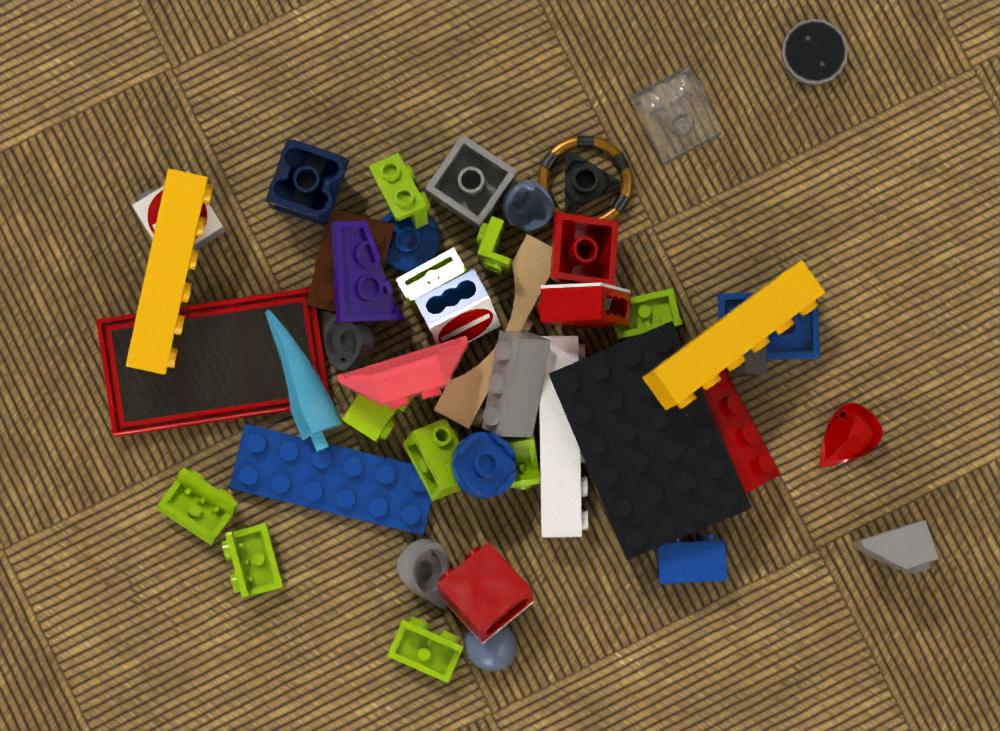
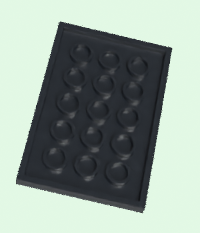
M673 321L549 373V377L626 560L752 508L702 388L700 387L693 392L697 398L684 408L679 409L676 405L665 410L642 378L683 347Z

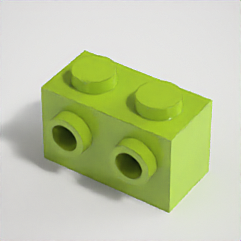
M447 418L412 431L402 443L432 502L461 490L454 479L451 468L452 454L460 439L457 431L450 426Z

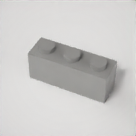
M499 330L481 428L496 433L501 437H533L551 340L531 332Z

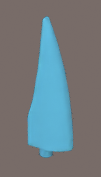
M267 310L265 314L281 360L288 388L290 410L302 440L311 438L316 452L329 447L324 432L334 429L343 423L319 375L305 353L270 310Z

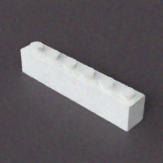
M541 336L551 340L539 401L541 538L582 537V530H588V510H581V497L588 496L587 477H581V463L586 462L549 377V373L584 359L585 344H579L578 336Z

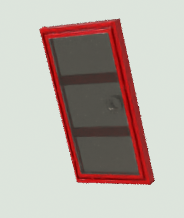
M310 287L181 306L179 315L185 316L181 336L174 335L172 348L178 349L174 368L167 367L165 375L126 366L137 313L96 319L113 437L291 411L281 360L265 314L267 310H270L300 346L329 394L317 308L306 306Z

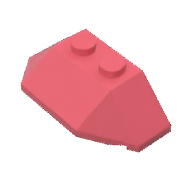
M462 336L337 375V378L342 386L382 407L389 405L390 410L398 409L409 405V398L421 395L422 400L441 395V389L449 384L469 346L467 336Z

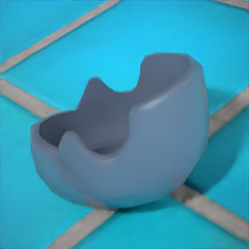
M523 180L512 184L504 193L501 210L504 218L508 220L511 226L520 227L525 232H533L543 228L552 219L555 205L551 195L542 185L535 181Z
M506 625L484 644L470 630H468L464 638L465 654L475 666L483 671L503 670L512 663L517 653L516 637Z

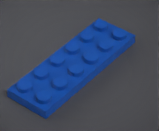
M245 424L229 486L230 489L424 535L432 500L413 464L328 444V448L316 452L311 439L302 440L299 436Z

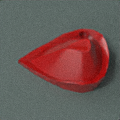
M852 402L844 404L834 412L824 434L820 450L819 468L859 458L879 444L882 439L883 429L871 411L862 405Z

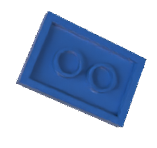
M718 293V320L754 293ZM818 306L803 317L800 313L796 314L791 318L795 324L778 335L774 331L767 336L771 341L766 345L767 360L819 359Z

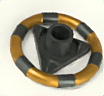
M577 135L559 142L548 151L540 164L537 175V182L548 191L555 205L553 218L556 212L571 214L620 187V192L611 208L603 214L593 217L614 221L623 213L629 203L633 189L632 171L624 154L609 141L596 136ZM575 148H595L604 152L613 161L620 173L621 181L570 150ZM564 153H566L565 212L559 208L549 188L550 173Z

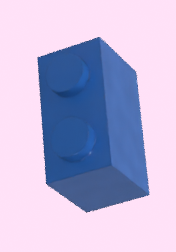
M716 534L696 535L697 542H683L682 537L656 548L658 584L727 581L725 540L717 541Z

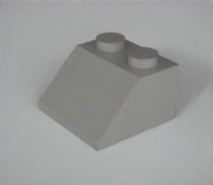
M926 520L910 523L852 542L854 549L895 570L905 569L907 574L932 568L930 562L938 559Z

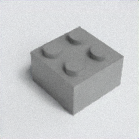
M462 134L425 187V192L428 197L480 230L482 223H487L503 199L504 193L516 180L517 170Z

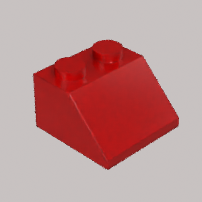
M556 212L554 214L550 279L559 284L602 282L614 286L619 221Z

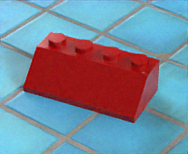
M724 369L719 373L721 377L719 382L707 390H704L702 386L701 388L744 490L748 493L781 474Z

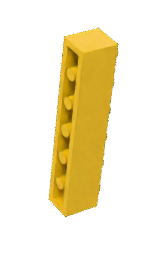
M170 168L167 170L126 361L127 367L165 375L167 367L174 368L178 349L172 348L174 335L181 336L185 316L179 315L181 302L188 303L192 283L186 282L189 269L195 270L199 251L194 250L193 246L195 237L203 236L206 218L200 217L203 204L209 205L213 185L207 184L208 177Z
M801 260L787 268L642 378L665 410L676 405L679 409H682L697 398L693 392L701 386L704 390H707L721 380L719 373L725 368L730 372L744 363L746 359L743 355L750 349L753 353H756L769 344L771 341L767 336L774 331L779 335L795 323L791 318L796 314L800 313L803 317L818 306L816 299L822 296L825 291Z

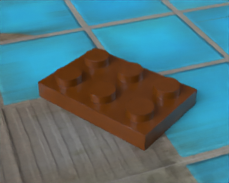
M333 209L329 221L326 223L306 306L335 312L332 222L367 221L381 258L380 264L382 269H384L395 224Z

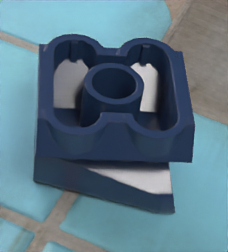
M287 139L273 180L270 183L265 202H268L269 207L326 227L350 160L309 144Z

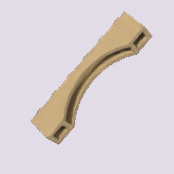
M528 234L511 263L515 283V299L511 318L505 331H530L534 321L529 318L534 308L538 309V301L541 298V285H547L550 280L552 247ZM495 348L480 364L465 374L450 380L433 410L434 413L447 418L470 431L472 425L479 427L483 420L485 408L482 406L488 395Z

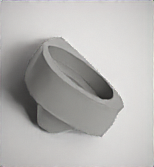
M430 539L416 540L409 544L397 559L399 577L412 592L431 605L446 610L447 604L439 597L437 583L441 575L449 569L447 551L441 544Z

